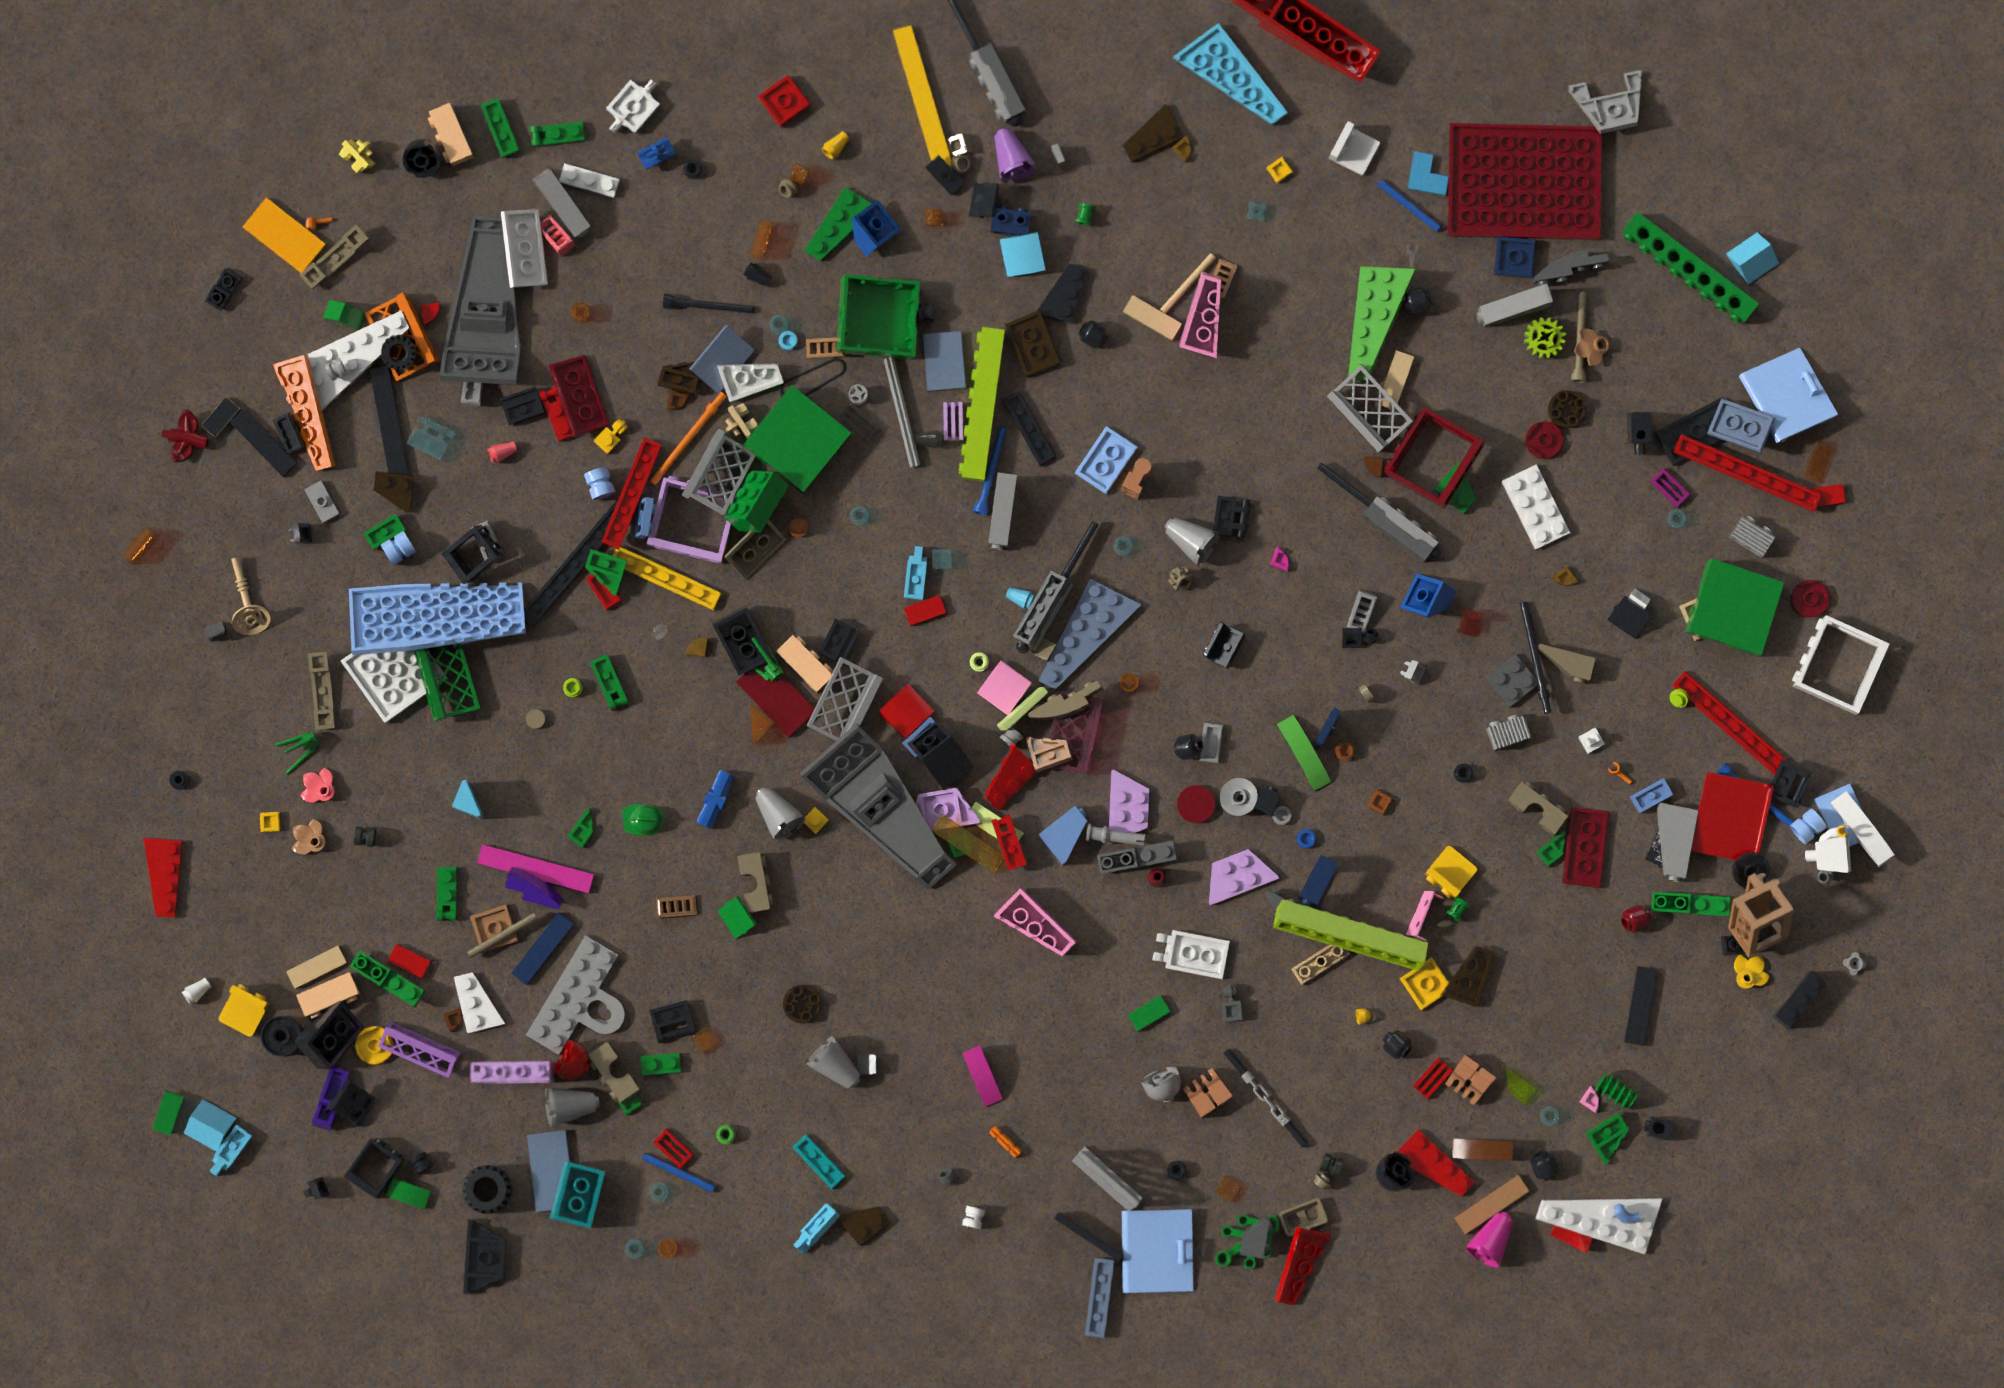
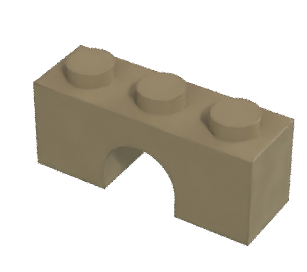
M1521 782L1506 802L1521 813L1529 805L1539 806L1543 815L1538 825L1551 835H1555L1568 817L1565 814L1566 810L1558 804L1554 806L1550 803L1551 799L1545 794L1541 793L1539 795L1534 791L1535 787L1530 783L1525 782L1524 784Z
M760 852L737 856L740 875H752L757 879V888L751 893L744 894L747 910L750 914L771 910L770 906L774 904L772 894L767 892L770 881L769 876L764 875L763 868L767 867L765 856H761Z
M608 1042L588 1055L591 1059L588 1061L594 1071L599 1070L601 1073L599 1078L605 1087L609 1085L612 1090L610 1095L615 1102L619 1101L621 1104H624L641 1092L629 1073L622 1078H614L612 1076L611 1069L620 1058Z

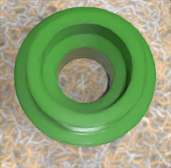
M723 1125L718 1128L716 1137L720 1143L730 1144L734 1141L736 1133L733 1127ZM724 1131L730 1133L728 1138H723L722 1133Z

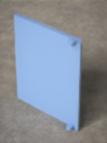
M1801 348L1750 369L1739 376L1758 411L1775 417V422L1770 432L1776 443L1784 442L1791 436L1838 416L1837 411Z
M1192 1209L1122 1211L1124 1293L1193 1291Z

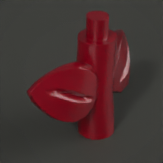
M187 409L179 416L177 422L178 429L171 428L170 431L164 429L162 431L161 437L168 438V441L174 442L171 448V457L176 463L188 460L192 456L193 446L207 449L209 437L196 433L199 426L198 420Z

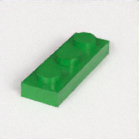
M496 98L481 104L501 157L504 158L519 152L499 99Z

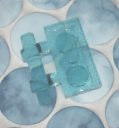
M421 415L418 422L424 425L422 430L414 427L406 444L441 461L450 445L443 441L444 438L447 436L453 439L456 432L450 430V427L446 425L442 426L434 422V419L430 417L426 418ZM433 429L439 432L438 436L435 437L429 434V430Z

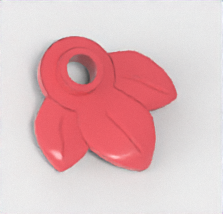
M323 768L319 775L312 772L304 774L303 782L307 789L300 795L303 800L315 803L319 800L329 801L334 797L333 775L329 770ZM327 788V793L322 794V791Z

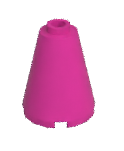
M1501 1212V1214L1496 1213L1467 1244L1466 1251L1476 1260L1479 1258L1484 1260L1485 1265L1498 1268L1502 1262L1513 1226L1512 1217L1505 1212Z

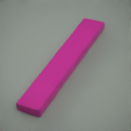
M482 845L477 862L478 864L507 872L510 871L511 867L526 871L542 881L586 893L590 892L594 874Z

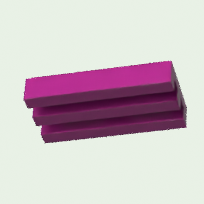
M1665 468L1650 481L1676 508L1691 495ZM1662 474L1684 494L1683 497L1661 477ZM1657 479L1679 500L1678 502L1656 481Z

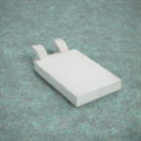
M1172 930L1171 936L1161 933L1157 934L1156 941L1167 943L1165 954L1157 952L1153 954L1154 961L1166 962V969L1223 979L1229 941Z

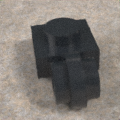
M1342 628V648H1361L1363 641L1367 644H1374L1378 640L1379 634L1373 628L1366 629L1363 634L1361 628Z

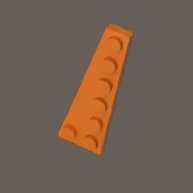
M308 355L273 364L280 384L284 386L287 393V401L294 410L293 416L295 421H298L300 425V433L306 443V448L315 470L320 471L334 467L335 462Z

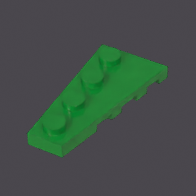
M845 187L804 251L817 260L822 261L853 231L852 218L872 203Z

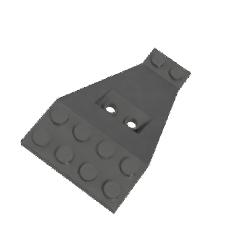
M472 216L470 233L444 344L440 380L516 385L520 362V345L514 288H510L502 218Z
M858 723L800 773L801 777L826 801L902 865L927 889L931 888L957 865L955 860L942 849L883 748Z

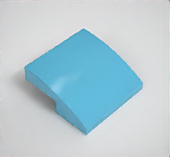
M1037 232L1000 239L1007 277L1045 270Z

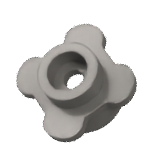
M1854 952L1850 958L1843 960V965L1850 970L1849 973L1851 975H1856L1860 969L1866 967V962L1859 957V953Z

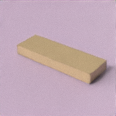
M1133 295L1123 310V313L1171 341L1182 325L1180 322Z
M1396 350L1383 389L1398 404L1414 356ZM1381 401L1382 407L1392 410L1390 401Z
M336 946L286 972L294 989L346 964L347 961L340 947Z

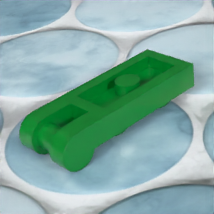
M582 121L530 127V134L533 137V140H531L532 147L585 141ZM540 133H545L546 139H540Z
M608 654L590 661L611 711L617 709L616 707L622 704H629ZM618 692L620 697L613 700L611 695Z
M437 867V921H443V919L457 920V867ZM443 906H450V911H443Z

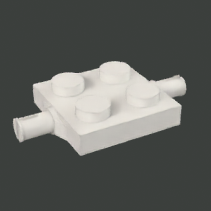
M630 80L607 106L606 110L616 119L612 126L609 127L613 133L623 125L636 134L656 111L660 104L650 94L654 87L657 86L655 82L650 80L643 88Z

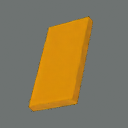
M265 198L243 225L246 231L300 273L310 266L326 246L323 241L268 198Z

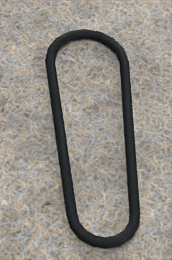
M834 358L784 380V383L779 388L780 396H783L782 387L786 382L833 361H838L842 364V371L839 374L806 392L804 395L807 396L841 376L845 371L844 362L839 358Z

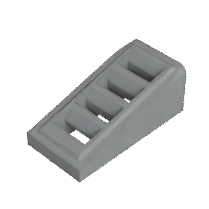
M1362 590L1358 591L1346 627L1361 628L1362 633L1365 632L1377 600L1376 595ZM1361 597L1369 599L1371 603H1366L1360 599ZM1358 605L1368 607L1369 609L1368 611L1360 609ZM1356 612L1364 614L1366 618L1356 616L1355 614ZM1353 619L1364 622L1363 626L1352 623Z

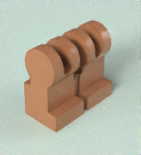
M1140 458L1135 462L1133 473L1129 471L1122 485L1121 492L1138 500L1143 488L1140 484L1150 474L1151 463L1149 460Z
M1464 1055L1447 1079L1445 1085L1450 1087L1454 1080L1457 1079L1459 1083L1454 1089L1457 1093L1465 1086L1466 1080L1469 1079L1471 1083L1468 1087H1465L1461 1097L1465 1099L1473 1091L1474 1096L1469 1103L1474 1105L1496 1077L1482 1067L1476 1071L1480 1065Z
M1212 1068L1208 1070L1212 1078L1211 1082H1208L1203 1074L1199 1076L1202 1080V1085L1206 1086L1209 1090L1206 1094H1204L1201 1089L1202 1086L1195 1079L1191 1082L1196 1088V1092H1191L1187 1085L1182 1087L1200 1118L1216 1108L1213 1104L1214 1102L1219 1107L1233 1097Z

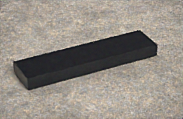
M1020 391L1003 399V403L1039 466L1056 458L1054 451Z
M244 409L230 421L238 432L282 477L297 465Z
M1637 966L1624 1038L1625 1043L1644 1046L1656 969Z
M1057 1213L1055 1216V1220L1118 1262L1122 1258L1121 1253L1062 1214Z

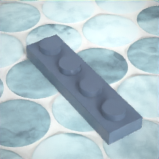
M1094 1259L1085 1336L1104 1338L1114 1260Z

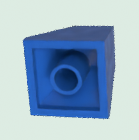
M878 200L852 218L854 241L866 257L901 230Z
M1416 574L1400 608L1430 618L1448 609L1457 591L1442 581Z

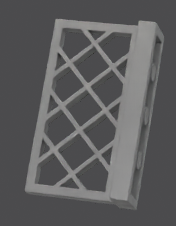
M1362 365L1334 391L1327 395L1378 452H1381L1413 422ZM1360 371L1366 375V384H1355L1356 375ZM1353 379V384H1347ZM1344 386H1352V397H1344L1339 391ZM1355 386H1366V398L1355 397ZM1369 387H1377L1379 389V398H1368ZM1347 399H1352V405ZM1365 400V411H1357L1354 408V401ZM1368 400H1379L1378 412H1368ZM1381 401H1390L1392 412H1381ZM1360 413H1365V419L1361 416ZM1367 414H1378V425H1370L1367 422ZM1381 414L1392 415L1391 426H1380ZM1394 415H1402L1407 422L1402 426H1394ZM1372 427L1378 428V433ZM1380 428H1391V437L1386 441L1380 436Z
M718 429L684 489L682 496L687 499L692 497L724 515L755 456L741 444L725 436L723 430ZM724 442L731 446L732 452L724 453L722 448ZM744 453L750 458L748 461L741 463L738 454ZM734 455L737 464L729 465L726 457ZM722 458L725 466L716 468L714 459ZM738 467L741 475L733 477L730 469ZM726 470L729 478L721 480L718 471ZM714 472L717 481L708 483L706 474ZM731 482L733 490L725 492L722 484ZM718 485L721 493L713 495L710 486ZM706 487L709 496L702 497L697 494L698 489ZM723 497L725 503L723 508L716 505L715 498Z
M840 657L807 727L837 741L856 723L861 724L883 678ZM844 663L849 666L851 674L842 677L840 668ZM863 673L868 678L864 684L858 685L855 675ZM853 677L855 687L846 690L843 679ZM840 681L843 691L833 694L832 684ZM856 689L858 698L850 703L847 692ZM844 694L847 704L837 707L834 697ZM831 698L834 708L825 711L823 703L826 699ZM848 706L850 715L848 718L841 720L839 709ZM836 711L838 721L829 724L826 714ZM823 715L826 726L818 728L813 725L816 717ZM840 724L842 731L839 737L832 735L831 726Z
M1085 1146L1072 1160L1074 1164L1126 1210H1132L1139 1204L1142 1197Z

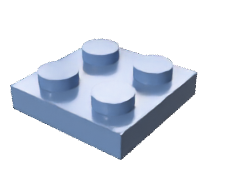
M646 497L639 501L633 537L635 539L648 537V534L652 532L653 523L650 521L651 515H654L656 504H653L654 498Z

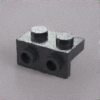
M1220 622L1219 626L1214 629L1213 637L1210 643L1206 645L1203 656L1209 661L1229 669L1246 635Z

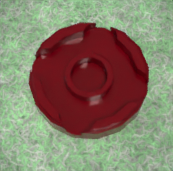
M1551 422L1535 423L1526 434L1525 444L1527 450L1538 459L1553 458L1560 452L1563 446L1562 431Z
M1816 580L1800 582L1791 594V604L1794 610L1806 618H1815L1821 615L1827 609L1830 602L1827 588Z
M1192 785L1185 788L1177 799L1179 815L1190 823L1206 821L1212 816L1215 809V800L1212 793L1200 785Z

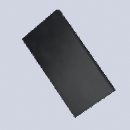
M1721 398L1655 432L1672 466L1687 459L1673 453L1681 434L1708 446L1722 441L1707 434Z

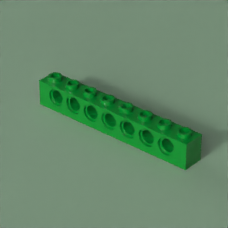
M1636 212L1621 232L1624 234L1623 238L1630 243H1636L1642 253L1646 255L1649 253L1654 257L1653 260L1658 265H1665L1670 269V274L1685 280L1684 284L1687 287L1697 289L1703 299L1707 301L1710 299L1715 303L1714 306L1719 311L1729 313L1730 319L1735 323L1744 324L1759 304L1639 212ZM1645 231L1648 234V238L1641 239L1638 233ZM1654 243H1661L1663 245V250H1656L1654 248ZM1669 255H1677L1678 262L1670 261ZM1684 266H1691L1693 268V273H1686L1684 270ZM1706 277L1709 284L1702 285L1699 278ZM1715 289H1722L1724 292V296H1717L1715 294ZM1730 300L1738 301L1739 308L1731 307Z

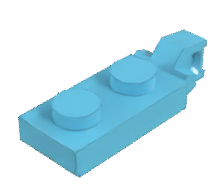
M915 546L914 556H909L904 598L923 600L927 557H922L923 547Z
M236 1124L215 1153L212 1160L215 1164L210 1172L218 1176L222 1169L227 1171L253 1135Z
M825 1203L801 1230L802 1234L794 1246L804 1254L820 1239L840 1215L828 1203Z

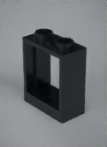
M482 525L474 526L446 549L442 556L462 583L467 584L474 581L504 554L501 552L500 545L490 537L489 530ZM476 535L490 554V557L471 571L456 550Z
M370 1138L343 1177L373 1198L378 1199L404 1160L400 1158L402 1154L395 1149L388 1150L385 1147L386 1143L381 1139L376 1138L374 1140ZM373 1146L396 1161L377 1189L355 1174V1171Z

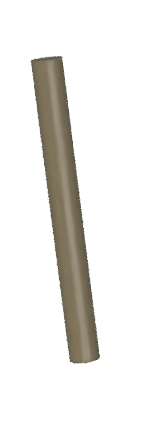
M532 913L467 952L470 958H473L536 921L538 918L535 913Z

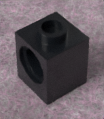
M1271 786L1263 787L1254 810L1271 817L1281 794H1278V789Z
M1650 1117L1644 1125V1131L1647 1132L1646 1136L1671 1141L1675 1121ZM1656 1123H1660L1663 1126V1131L1660 1134L1654 1131Z

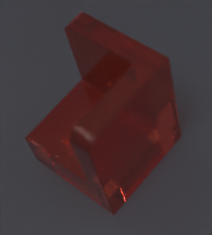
M1463 609L1457 633L1476 637L1482 613Z

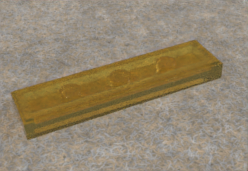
M941 814L932 828L933 832L992 873L997 871L1004 860L1002 854L944 814Z

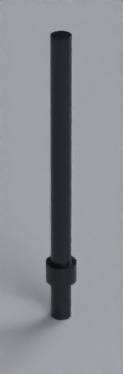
M1522 602L1520 607L1539 688L1537 693L1539 700L1542 702L1544 714L1552 713L1549 702L1550 693L1546 689L1527 602Z

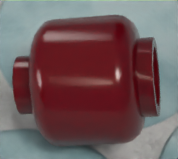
M1635 905L1623 912L1621 923L1626 931L1636 933L1649 926L1651 915L1648 909H1644L1641 905Z

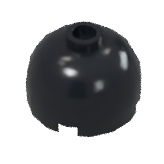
M427 139L411 141L406 146L402 157L403 166L406 171L415 174V177L427 178L434 175L441 163V155L437 145Z
M1399 1152L1390 1153L1383 1157L1376 1167V1177L1380 1185L1391 1192H1399L1411 1186L1415 1180V1170H1412L1410 1167L1411 1161Z

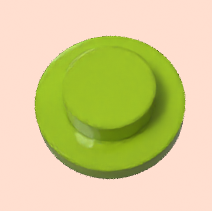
M570 678L565 681L563 691L568 697H577L582 692V684L578 679Z
M1683 689L1673 690L1669 697L1671 703L1679 708L1686 706L1689 700L1688 693Z

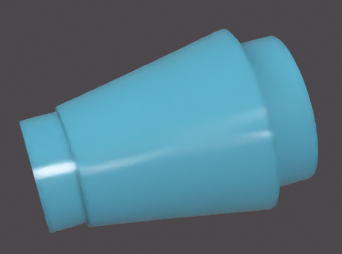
M1011 587L1006 593V598L1023 609H1029L1036 597L1031 591Z

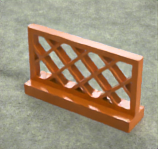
M404 292L365 313L369 324H374L371 315L380 312L384 314L382 319L386 318L387 315L391 316L392 314L388 313L390 306L397 302L400 308L399 311H403L410 330L404 336L414 338L416 354L422 355L425 363L419 366L410 364L406 372L401 375L398 374L397 370L395 371L390 367L397 382L430 365L439 363V359L410 297ZM396 345V347H399L400 349L397 358L394 359L399 360L402 351L405 348L403 346Z

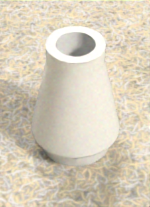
M204 978L185 987L182 994L191 1005L194 1002L197 1003L207 990L211 988V985Z

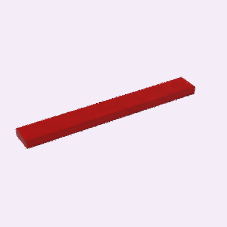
M1682 434L1673 451L1677 455L1813 513L1816 511L1822 494Z
M1684 671L1672 686L1675 689L1685 690L1688 693L1689 701L1775 776L1781 760L1786 759Z

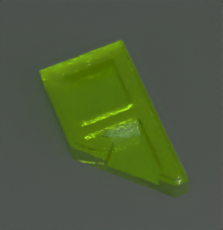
M1507 1067L1505 1071L1508 1093L1525 1105L1536 1089Z

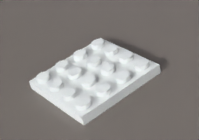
M413 650L352 655L351 653L341 660L385 724L426 695ZM436 664L433 669L434 674L442 678L444 672Z

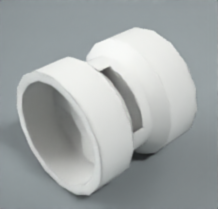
M967 1206L965 1211L967 1215L963 1219L962 1225L981 1229V1218L984 1216L985 1210Z

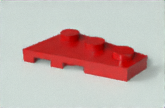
M1013 743L1009 748V754L1001 763V769L997 776H994L984 795L998 811L1037 773L1034 764Z

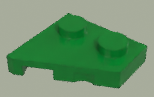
M591 549L585 568L613 595L617 596L628 560Z

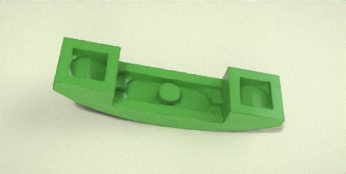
M1293 715L1278 723L1279 730L1297 758L1313 790L1316 791L1330 783L1331 780L1295 716Z

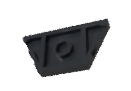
M468 1219L463 1294H469L504 1278L506 1239L472 1219Z

